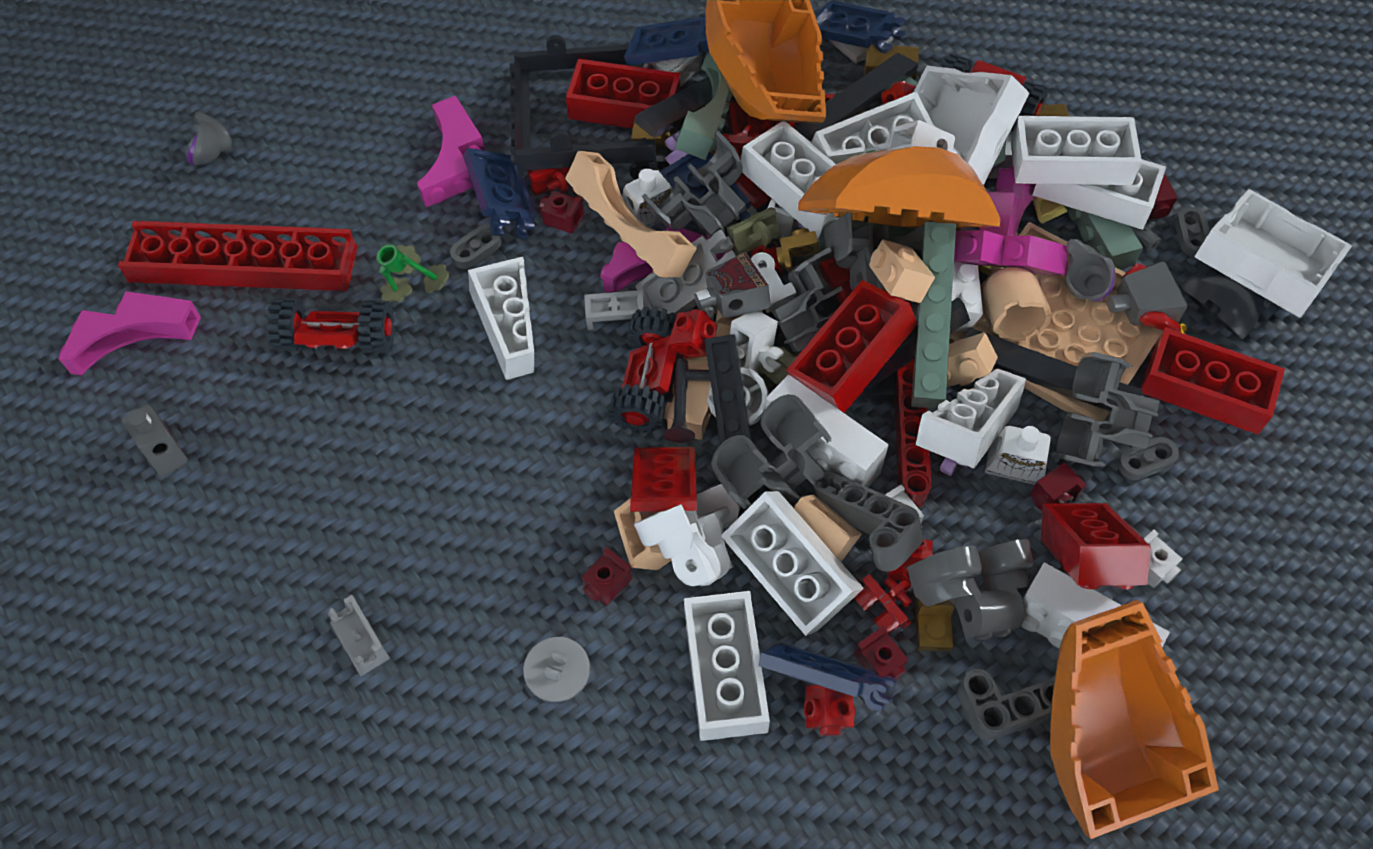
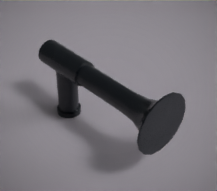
M686 359L675 360L674 419L671 428L663 433L665 439L677 443L688 442L695 438V433L688 429L686 425V390L688 388V381H710L709 370L688 369V360Z

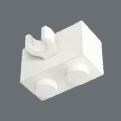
M760 311L747 313L733 320L730 329V335L735 334L740 367L754 370L757 374L761 365L769 372H775L780 369L781 364L775 360L783 356L784 353L780 348L773 347L778 321Z

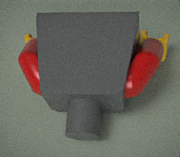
M1165 261L1149 267L1140 263L1134 264L1123 275L1117 295L1107 298L1109 311L1111 313L1125 311L1130 324L1134 326L1144 325L1162 331L1166 327L1181 333L1187 330L1184 323L1179 324L1178 322L1188 305Z

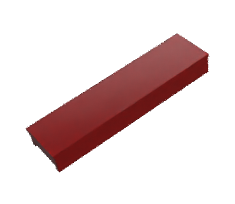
M133 221L132 227L134 231L124 261H119L118 267L126 277V281L132 283L348 291L358 245L355 243L350 229ZM142 229L152 230L157 235H148ZM176 230L181 232L180 237L175 236L169 231ZM203 231L210 234L212 237H202L198 235L196 232ZM223 233H234L236 234V238H229L225 236ZM250 234H261L266 238V240L256 239L252 237ZM284 234L292 238L291 241H286L279 238L278 235ZM309 235L315 236L319 238L321 242H313L306 239L305 237ZM333 237H343L346 239V243L337 242Z

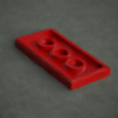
M694 447L634 449L630 497L631 512L666 511L681 504L684 511H697Z

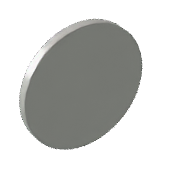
M551 637L536 644L528 653L523 669L524 678L530 691L538 698L548 702H563L575 697L585 687L590 674L589 659L585 650L574 640L565 637Z

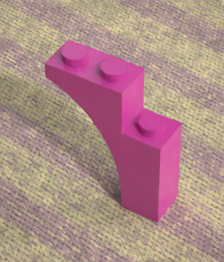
M456 95L432 105L436 124L443 134V141L435 164L417 182L421 199L426 207L473 188L463 154L467 148L485 151L482 136Z
M1009 166L1008 169L999 168L995 192H987L1000 216V227H980L979 230L1003 236H1016L1026 207L1033 199H1036V196H1032L1036 184L1015 183L1014 166Z
M666 228L665 230L680 232L691 244L701 236L707 240L710 239L707 236L684 228L678 230ZM624 241L618 242L614 248L613 258L610 263H606L601 271L604 291L607 293L619 292L627 285L653 273V268L645 260L639 258L636 255V251ZM727 252L716 254V257H717L718 261H719Z
M985 230L956 231L954 262L1001 268L1017 266L1028 269L1030 272L1038 275H1066L1068 261L1066 245L1031 235L1003 236Z
M126 291L121 302L116 307L115 315L82 310L77 321L72 325V331L65 345L62 346L58 359L71 374L82 376L88 368L105 355L134 342L155 338L191 340L201 316L192 301Z

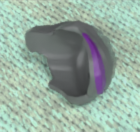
M197 111L194 115V127L197 129V134L189 142L186 150V160L191 166L211 163L218 157L220 152H227L232 148V138L227 128L218 120L203 114L201 111Z
M1070 239L1067 242L1069 264L1065 276L1067 288L1076 298L1089 299L1094 302L1102 301L1111 294L1114 287L1115 266L1113 261L1100 253H1096L1090 245H1085L1082 241Z

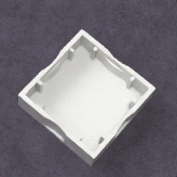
M926 66L914 92L918 93L934 126L955 136L953 147L962 151L961 158L974 169L984 185L1029 92L1012 75L987 72L965 73L952 68Z
M1248 189L1236 202L1231 212L1225 214L1211 229L1194 257L1301 318L1352 245L1318 226L1300 219L1285 208Z

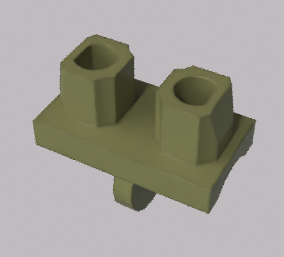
M772 207L751 215L750 218L727 228V234L734 244V250L737 255L744 252L747 253L760 245L767 246L771 243L772 239L782 235L776 220V210Z

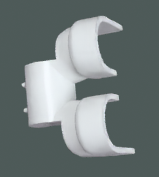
M720 484L697 494V511H684L681 504L634 523V526L643 545L650 547L658 544L664 558H671L674 572L679 580L690 586H707L727 574L728 570L733 567L725 547V540L721 535L724 533L723 529L730 527L737 520L740 505L728 495L723 485Z

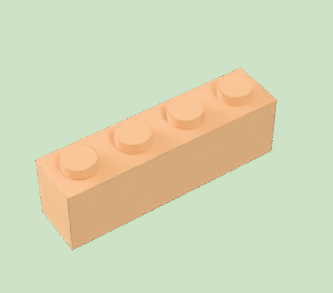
M717 323L718 328L715 337L730 335L731 326ZM707 357L686 359L688 360V369L709 370ZM688 381V388L686 390V425L688 429L695 433V439L703 440L712 414L708 405L711 381ZM674 386L672 392L674 394L673 401L667 402L664 413L668 429L671 428L674 419Z

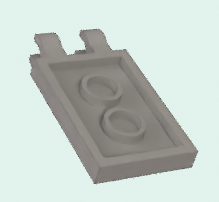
M719 230L708 240L701 236L692 244L697 249L682 277L662 278L653 272L636 284L637 291L642 290L644 306L648 307L649 310H652V307H657L658 311H662V308L667 309V314L673 312L676 314V317L678 313L688 312L697 305L694 293L707 289L705 277L707 270L736 256L734 251L731 250L734 244L730 237H726L724 232ZM727 252V253L718 261V259H717V257H716V254Z

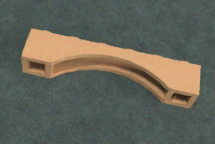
M578 151L565 178L573 187V191L582 196L589 203L588 206L598 212L604 218V222L620 234L621 240L629 244L636 251V255L653 268V272L657 276L662 278L682 277L697 248L680 232L656 231L639 221L628 209L621 196L614 168L599 153Z

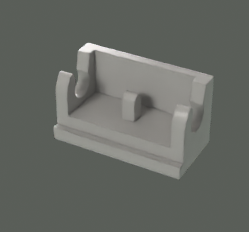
M642 290L584 295L588 330H593V322L631 319L637 309L642 310L644 307Z
M350 595L344 599L346 607L343 610L336 612L335 609L331 608L328 611V615L332 620L330 622L356 670L360 676H363L389 660L390 657L353 595Z

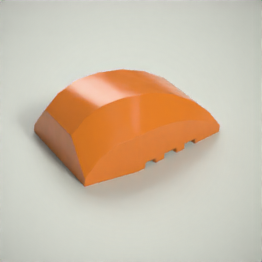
M707 0L705 16L709 53L739 106L749 116L761 120L810 124L823 123L826 118L825 90H822V82L824 81V71H821L823 51H820L822 35L810 0Z
M913 146L854 155L832 166L811 185L798 202L799 211L821 215L834 213L833 217L839 218L845 213L852 214V220L864 221V216L869 217L868 223L917 229L929 221L956 224V228L1000 227V216L974 169L958 154L936 147Z
M1138 600L1071 623L1063 634L1058 650L1051 714L1050 755L1068 805L1089 839L1219 790L1205 725L1200 715L1194 711L1190 703L1192 699L1187 689L1181 685L1175 674L1176 668L1171 658L1166 656L1160 644L1162 640L1143 602Z

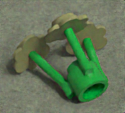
M391 244L384 245L377 253V261L382 265L379 272L387 280L386 285L380 289L382 300L401 302L405 296L411 294L412 288L409 285L408 279L402 278L399 280L397 277H392L391 273L402 275L405 272L412 274L414 269L426 275L423 282L426 284L425 291L427 293L441 290L449 278L446 265L442 263L439 265L434 264L428 270L420 265L421 257L415 253V247L411 245L407 247L404 245H397L396 247Z

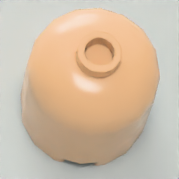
M1017 266L1006 267L998 270L988 278L982 295L993 331L998 334L999 338L1009 342L1026 340V334L1032 333L1036 329L1040 333L1050 324L1052 313L1036 277L1028 269Z

